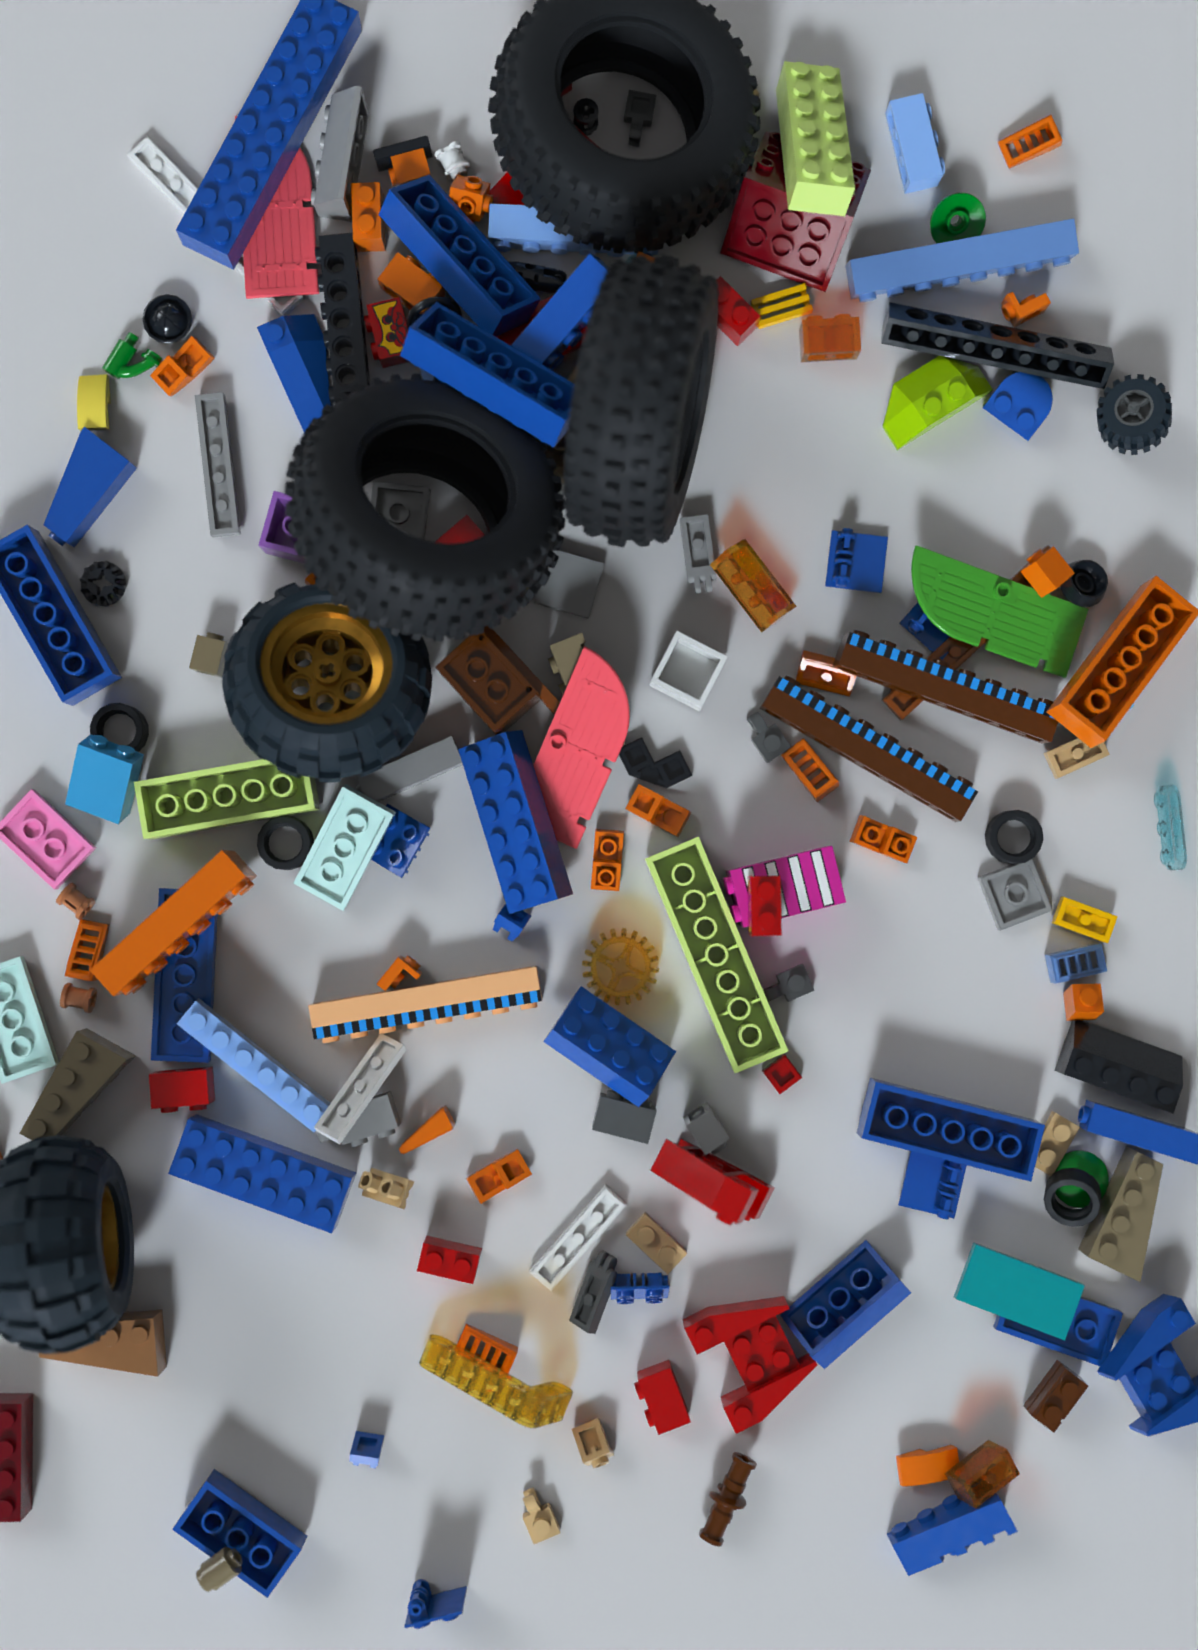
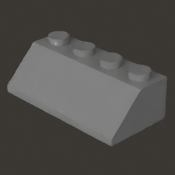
M353 86L332 94L330 105L325 107L324 121L327 123L326 133L322 132L320 137V150L323 152L321 160H317L315 169L318 183L317 188H313L311 193V205L315 207L318 217L352 222L351 183H358L369 110L362 86Z

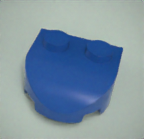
M1016 372L1006 377L983 406V409L1029 441L1051 410L1053 401L1052 391L1043 377Z

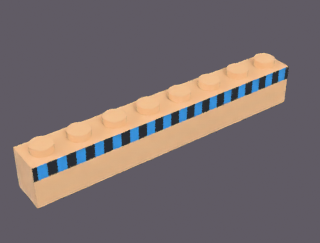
M537 966L318 1002L310 1004L308 1007L314 1040L322 1038L323 1043L339 1041V1035L350 1034L351 1039L368 1036V1030L379 1029V1034L396 1031V1026L407 1024V1029L425 1026L424 1021L435 1019L436 1024L452 1022V1016L463 1015L464 1019L481 1017V1011L492 1010V1015L509 1012V1007L520 1005L521 1010L538 1007L537 1002L542 1001L543 998Z

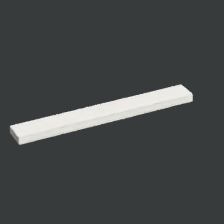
M146 136L127 156L184 215L198 187ZM242 254L235 268L245 278ZM302 295L265 298L281 316H287L304 300Z

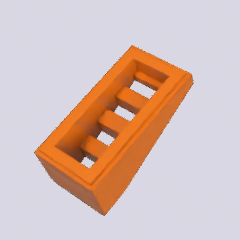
M1049 115L998 141V145L1008 169L1060 147L1062 145V138L1052 115ZM1040 131H1046L1049 141L1044 142ZM1033 134H1035L1039 144L1035 148L1030 138ZM1021 139L1025 140V143L1029 149V151L1025 153L1019 142V140ZM1012 143L1019 155L1016 158H1013L1008 147Z
M804 738L781 755L816 802H819L839 787L837 778ZM804 750L808 753L796 763L792 760ZM812 759L814 763L802 772L799 768ZM820 769V774L810 781L807 779L808 776ZM827 778L828 782L818 790L814 788V786Z
M85 919L79 921L66 966V977L86 981L98 980L90 969L103 958L110 924ZM86 929L98 931L99 936L85 935ZM83 941L96 943L95 948L83 946ZM81 952L93 954L92 960L81 958ZM78 965L90 966L89 971L78 969Z
M447 1106L441 1107L402 1143L399 1148L401 1154H405L453 1130L455 1122Z
M466 1324L454 1352L506 1379L516 1358L518 1347ZM472 1335L476 1338L471 1349L469 1350L465 1347L470 1336ZM483 1341L486 1344L480 1355L476 1351L480 1342ZM492 1346L496 1350L492 1359H488L486 1357ZM501 1352L506 1354L503 1363L499 1364L497 1361Z

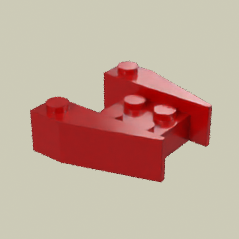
M666 1139L650 1169L651 1172L716 1212V1218L730 1226L733 1223H742L743 1220L750 1221L751 1218L754 1220L759 1219L775 1189L772 1185L711 1153L705 1155L701 1148L684 1139H680L678 1145Z
M784 1296L709 1306L682 1319L684 1329L697 1355L724 1342L745 1385L721 1396L723 1409L736 1434L763 1421L817 1367L816 1361L809 1353L799 1358L796 1357L776 1315L790 1309Z

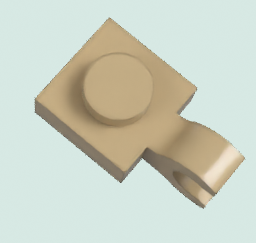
M534 1487L523 1491V1501L528 1510L523 1513V1520L533 1544L560 1534V1526L550 1503L541 1506Z

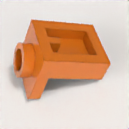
M1010 292L1001 302V310L1005 319L1011 321L1015 328L1044 313L1051 302L1047 294L1044 293L1038 297L1035 294L1030 295L1019 303L1015 294Z
M400 955L377 982V985L384 991L389 989L390 986L395 989L405 977L402 973L403 970H406L415 979H418L423 974L418 970L421 965L408 955L406 958Z

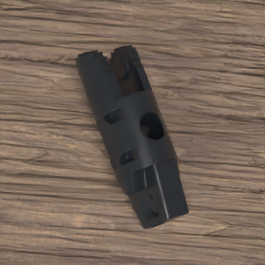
M508 261L536 292L556 293L567 280V274L560 269Z

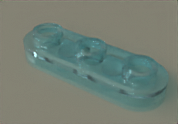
M1175 785L1160 786L1154 794V804L1158 809L1159 818L1157 832L1161 837L1162 844L1160 859L1162 864L1170 871L1183 870L1187 863V852L1180 793Z

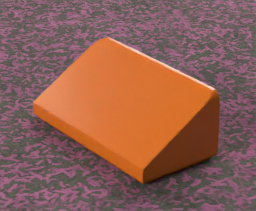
M803 650L796 680L801 685L850 697L856 676L832 668L835 660L834 657Z

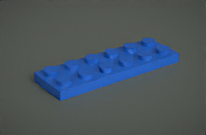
M159 888L158 907L178 889ZM218 914L209 919L211 925L199 935L196 933L187 939L190 944L179 954L174 953L166 959L168 964L155 974L151 1061L211 1062V1051L178 1026L177 1022L198 998L213 1009Z

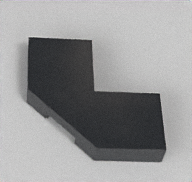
M642 737L623 746L619 753V757L629 776L664 788H669L693 776L680 750L654 762Z

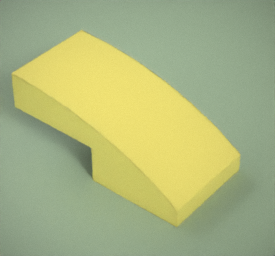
M109 375L79 376L77 389L78 429L81 431L86 427L90 431L109 430L108 404H111Z

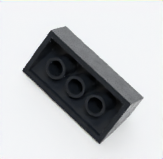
M1072 1020L1055 1071L1174 1114L1183 1088V1061L1181 1055L1084 1020Z

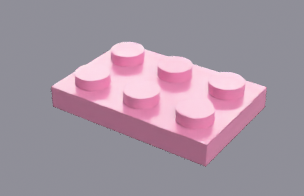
M31 789L0 822V839L53 889H58L97 848L34 789Z

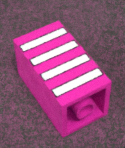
M824 846L725 871L727 877L722 878L726 894H731L733 905H729L733 920L744 928L748 927L747 876L781 877V918L846 903L832 846Z

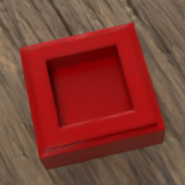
M785 1054L762 1070L779 1094L803 1078Z

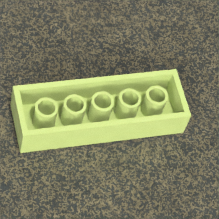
M784 61L776 88L788 210L845 216L855 190L840 69L828 65L818 66L803 62Z
M263 759L134 782L143 839L153 840L320 810L315 778L301 776L300 779L277 770L274 764Z

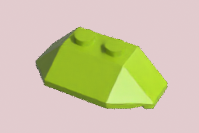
M938 356L893 384L882 428L896 450H899L986 396L993 389L978 366L958 359Z

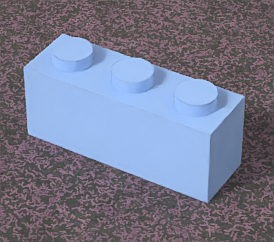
M923 93L890 100L885 115L905 194L937 187L942 176L945 174V163L943 158L938 155V135L936 130H932L931 127L932 111L930 104L925 103Z

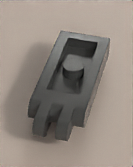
M604 1250L598 1254L597 1259L591 1261L569 1319L570 1322L590 1334H596L611 1293V1287H613L617 1277V1272L615 1271L617 1258L609 1255Z

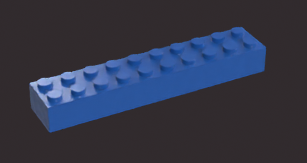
M300 0L176 228L183 246L226 267L235 269L362 32L359 11L336 0Z

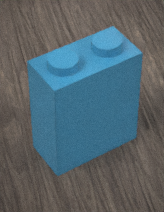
M90 734L77 746L65 805L120 824L131 813L135 796L134 782L139 779L144 754L136 752L130 746L118 745L108 741L103 736Z

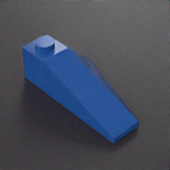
M314 314L281 316L258 326L257 329L305 433L313 418L318 419L321 417V411L327 404L332 406L329 399V376L326 369L327 348H325L323 333Z

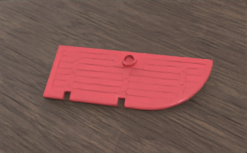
M301 147L297 151L243 252L247 299L319 294L318 269H307V264L317 263L315 256L316 233L314 208L303 207V202H311L313 188L309 163Z
M584 646L533 765L556 840L575 849L578 848L586 830V826L577 823L578 819L582 817L590 820L612 771L611 768L603 765L604 760L608 759L616 762L625 742L630 720L628 697L620 677L602 656Z

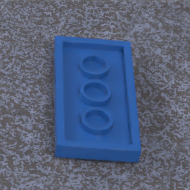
M1081 1297L1065 1340L999 1315L996 1316L993 1327L1009 1335L1101 1366L1111 1351L1123 1312Z

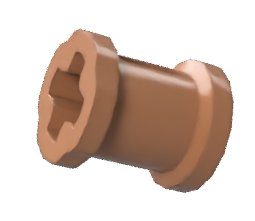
M70 883L59 894L56 903L65 905L75 913V917L78 920H81L88 914L96 902L92 897L87 898L76 889L77 885Z
M67 983L61 992L60 1007L66 1009L70 1006L84 1009L85 1013H91L96 1003L97 989L91 987L88 990L73 987L72 983Z

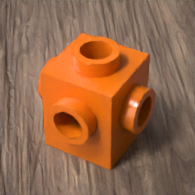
M458 174L450 186L449 197L472 222H480L485 212L489 213V205L493 202V195H489L491 183L484 182L479 177H466Z

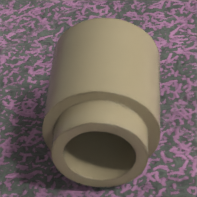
M224 1547L203 1562L200 1569L197 1570L196 1577L200 1586L206 1592L221 1588L241 1573L242 1557L234 1548Z

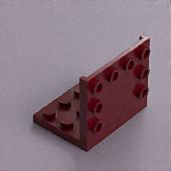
M766 131L753 157L755 159L754 164L749 166L743 179L720 253L826 292L871 169L866 168L860 162L852 161L855 190L845 216L788 210L781 136L778 132Z

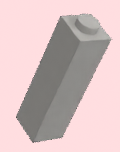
M451 736L382 766L381 769L369 775L357 777L359 785L356 786V790L380 802L463 766L455 739Z

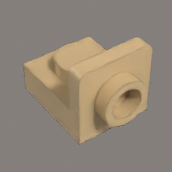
M599 1418L571 1429L583 1464L598 1468L609 1463L608 1458L614 1456V1452L608 1444Z

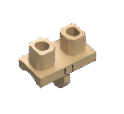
M371 1168L370 1172L364 1171L362 1173L358 1188L363 1189L362 1196L405 1210L406 1199L409 1196V1190L413 1187L414 1181Z

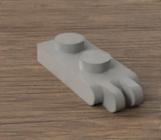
M708 514L682 517L679 521L688 583H694L695 594L701 593L700 582L705 581L706 592H712L711 580H716L717 578Z

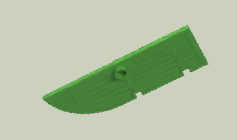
M915 545L911 565L914 592L921 609L938 629L952 638L976 647L979 646L981 638L987 639L985 650L1035 668L1038 666L1040 659L1045 660L1043 671L1066 678L1089 610L1088 608L1080 607L1050 594L1041 598L1034 588Z

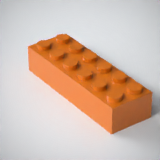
M1154 576L1142 584L1046 712L1090 748L1105 742L1196 619L1198 609L1158 576Z
M221 850L92 967L90 971L113 997L121 994L127 996L131 992L133 994L136 993L147 983L145 980L147 976L152 973L157 974L168 964L166 959L174 953L179 954L190 944L187 939L196 933L198 935L211 925L209 919L216 914L222 915L233 905L230 901L238 894L242 896L254 886L252 880L257 875L235 851Z

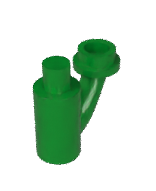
M128 332L124 341L118 340L102 369L117 379L132 378L151 369L153 366L158 367L161 364L162 358L155 352L147 349L145 353L141 354V357L144 359L143 361L128 366L137 351L134 346L139 339L133 333Z

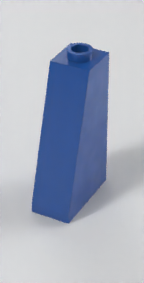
M86 427L79 434L43 524L51 531L48 536L61 546L68 543L72 547H76L137 469L130 461Z
M1086 1100L1085 1106L1082 1105L1079 1110V1127L1088 1132L1198 1165V1133L1192 1130L1090 1100Z

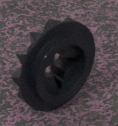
M108 561L94 562L89 567L84 568V573L79 579L81 582L80 591L89 602L97 606L115 604L121 599L126 589V578L123 571L117 565ZM105 575V580L109 581L113 586H103L102 591H100V587L93 583V581L101 580L102 576Z

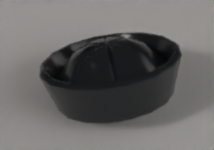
M166 294L157 296L148 303L144 309L142 320L144 329L151 338L157 342L175 343L185 338L188 334L192 316L190 308L184 300L178 296Z
M1079 560L1069 563L1068 565L1075 574L1060 586L1064 596L1071 603L1080 607H1091L1098 604L1104 597L1108 585L1105 570L1098 563L1091 560Z

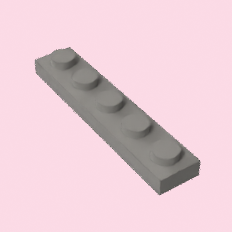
M223 392L195 395L210 535L212 537L239 535L241 530L226 397Z

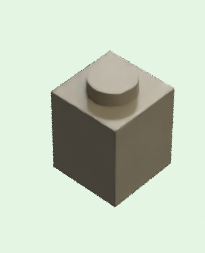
M207 632L206 637L197 635L189 668L196 672L222 678L225 664L224 655L228 643L223 641L224 636Z

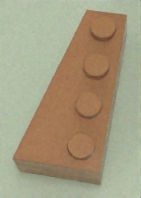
M163 1310L125 1312L112 1330L100 1336L99 1341L71 1352L39 1353V1358L158 1377L167 1367Z

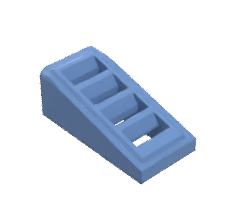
M1101 943L1045 954L1050 983L1056 984L1107 972ZM1095 951L1098 967L1094 968L1090 957V952ZM1080 954H1084L1087 969L1082 970ZM1072 956L1074 957L1076 967L1075 972H1072L1069 959ZM1059 959L1064 961L1065 974L1061 973Z

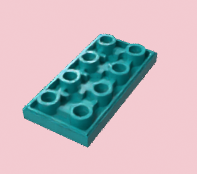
M973 1242L954 1298L1065 1340L1085 1285Z

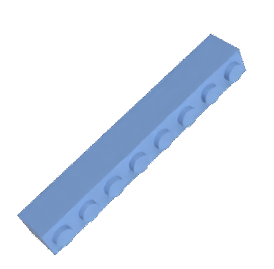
M1073 218L851 259L845 267L851 300L859 298V301L862 303L877 299L876 295L887 293V297H896L903 295L904 290L912 288L915 289V292H923L932 289V285L942 283L943 287H950L959 284L961 279L970 278V282H977L987 279L988 274L998 273V277H1004L1014 274L1015 269L1025 268L1026 272L1042 269L1043 264L1053 263V267L1067 265L1071 263L1070 259L1079 254L1075 220Z

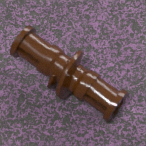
M738 1452L733 1453V1462L728 1474L725 1475L723 1483H719L717 1486L720 1492L711 1491L709 1493L710 1498L715 1503L710 1509V1515L705 1527L699 1531V1536L704 1541L718 1547L722 1546L724 1542L722 1537L727 1525L732 1520L733 1511L744 1509L746 1506V1500L741 1494L745 1490L746 1481L751 1470H755L757 1466L753 1459Z

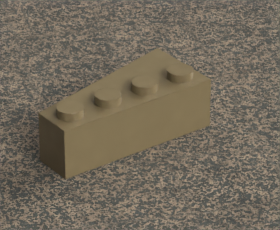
M1125 1147L1108 1184L1107 1191L1101 1199L1099 1213L1090 1222L1078 1248L1087 1257L1141 1282L1160 1185L1163 1169L1162 1163L1132 1148Z

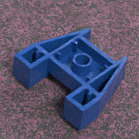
M1162 1294L1142 1308L1097 1370L1101 1376L1114 1381L1120 1380L1141 1416L1128 1426L1131 1430L1148 1437L1198 1422V1375L1191 1379L1170 1343L1196 1324L1183 1300L1179 1297Z

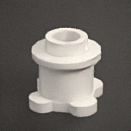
M454 141L447 147L441 148L434 153L437 164L443 166L445 170L444 176L447 180L454 181L458 174L467 176L470 168V163L464 160L462 156L463 152L459 141Z

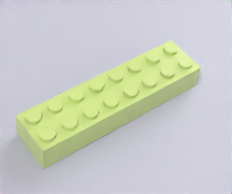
M696 837L644 859L733 1072L738 1073L788 1052L700 838Z

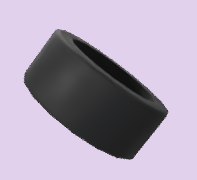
M110 703L95 713L90 724L91 735L104 737L103 728L108 718L115 714H124L129 716L136 726L135 737L127 746L134 748L136 752H140L146 745L149 736V726L144 715L136 708L123 703Z
M1021 810L1004 811L994 816L987 825L985 832L986 847L990 854L998 861L1007 864L1025 863L1034 858L1040 851L1044 839L1043 830L1038 820L1030 813ZM1011 820L1022 822L1030 831L1031 839L1028 847L1017 854L1004 851L1000 847L997 838L1000 827Z
M288 816L270 819L262 826L257 837V848L260 857L267 865L281 870H292L301 867L314 843L312 831L306 823L295 817ZM283 826L296 829L302 838V849L297 856L289 860H281L275 857L269 847L270 836L277 828Z
M1076 1168L1061 1169L1053 1173L1047 1180L1044 1193L1045 1209L1060 1224L1071 1227L1084 1226L1092 1222L1099 1213L1102 1195L1100 1185L1092 1175L1084 1170ZM1062 1186H1077L1090 1195V1203L1081 1209L1067 1208L1058 1203L1055 1198V1192Z

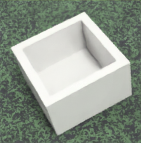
M676 631L649 686L700 711L728 657Z

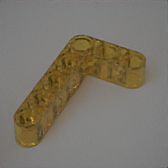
M429 1335L419 1361V1365L528 1428H538L562 1421L573 1395V1391L569 1387L558 1382H547L529 1386L439 1335Z

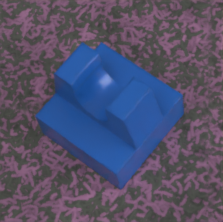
M505 904L494 920L493 930L498 933L501 927L510 932L507 939L513 941L520 935L531 915L523 910L509 914Z
M356 1431L349 1462L356 1466H359V1464L370 1465V1468L376 1469L380 1460L384 1435Z

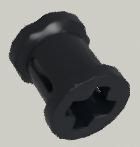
M580 99L574 105L573 123L588 136L598 128L599 110L596 102L592 99Z

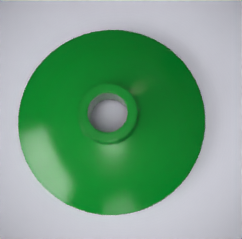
M963 192L951 194L941 200L935 207L930 219V233L935 243L981 236L986 223V214L982 203L975 196ZM958 215V221L955 224H951L952 217Z
M1074 1150L1066 1153L1055 1172L1065 1168H1076L1086 1171L1100 1185L1102 1199L1109 1184L1108 1171L1103 1161L1093 1153L1084 1150ZM1062 1186L1055 1192L1062 1202L1072 1207L1083 1208L1090 1203V1195L1077 1186Z

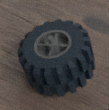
M1137 374V379H1131V375L1124 376L1125 381L1120 382L1119 379L1115 380L1113 388L1111 389L1107 386L1103 391L1104 397H1100L1098 401L1097 422L1101 438L1104 442L1108 441V447L1112 450L1118 447L1121 454H1125L1126 450H1131V455H1138V450L1143 449L1144 453L1150 451V445L1153 444L1157 447L1161 444V437L1166 438L1168 427H1171L1172 403L1169 392H1165V386L1162 383L1156 385V379L1151 376L1148 380H1144L1143 374Z

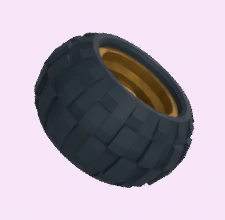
M294 582L277 589L274 592V598L263 604L259 601L242 619V626L232 635L224 655L225 664L222 688L232 724L242 736L244 743L259 758L274 764L277 770L300 779L301 776L319 778V782L333 783L341 782L343 777L360 774V777H363L381 769L382 764L393 757L399 756L414 740V735L424 722L428 712L432 690V674L429 653L423 637L421 636L420 641L412 640L411 634L404 635L399 632L396 637L390 635L391 629L389 628L384 629L377 626L376 629L369 627L370 621L366 618L357 617L354 619L349 616L350 609L345 605L341 606L340 604L336 606L331 602L333 595L327 589L320 591L316 584L299 587ZM325 653H336V654H334V655H326ZM304 659L311 661V664L306 667L298 666ZM356 663L361 665L362 669L355 672L349 670L348 666ZM333 672V677L327 676L324 679L322 673L328 674ZM300 686L308 689V692L303 695H297L293 691ZM349 691H356L360 696L356 699H349L345 694ZM325 702L333 705L329 711H321L318 709V706Z
M62 1135L36 1138L10 1150L7 1156L0 1160V1335L10 1343H19V1347L23 1350L42 1354L71 1352L99 1341L100 1336L112 1330L126 1311L132 1291L134 1234L126 1182L117 1161L103 1147L95 1146L91 1140Z

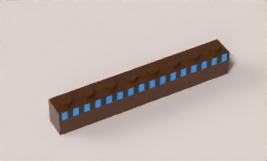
M853 630V633L849 632L843 635L832 668L1038 743L1052 742L1059 722L1046 711L1053 701L1044 698H1038V700L1029 698L1028 692L1012 688L1011 691L1002 688L1001 682L987 678L985 681L975 678L976 674L969 670L959 669V672L949 668L950 664L937 659H933L932 662L925 660L920 652L909 649L904 652L895 649L896 644L886 640L876 642L869 639V634L859 630Z
M779 676L759 709L954 822L962 821L978 791L971 788L973 786L972 782L961 776H958L957 779L947 774L948 769L937 762L928 763L922 759L924 756L922 753L911 747L907 750L897 745L898 739L887 733H884L883 736L873 731L874 726L863 719L854 720L848 716L850 712L837 704L832 707L823 702L825 697L813 690H810L809 693L799 688L800 683L789 676H785V678Z

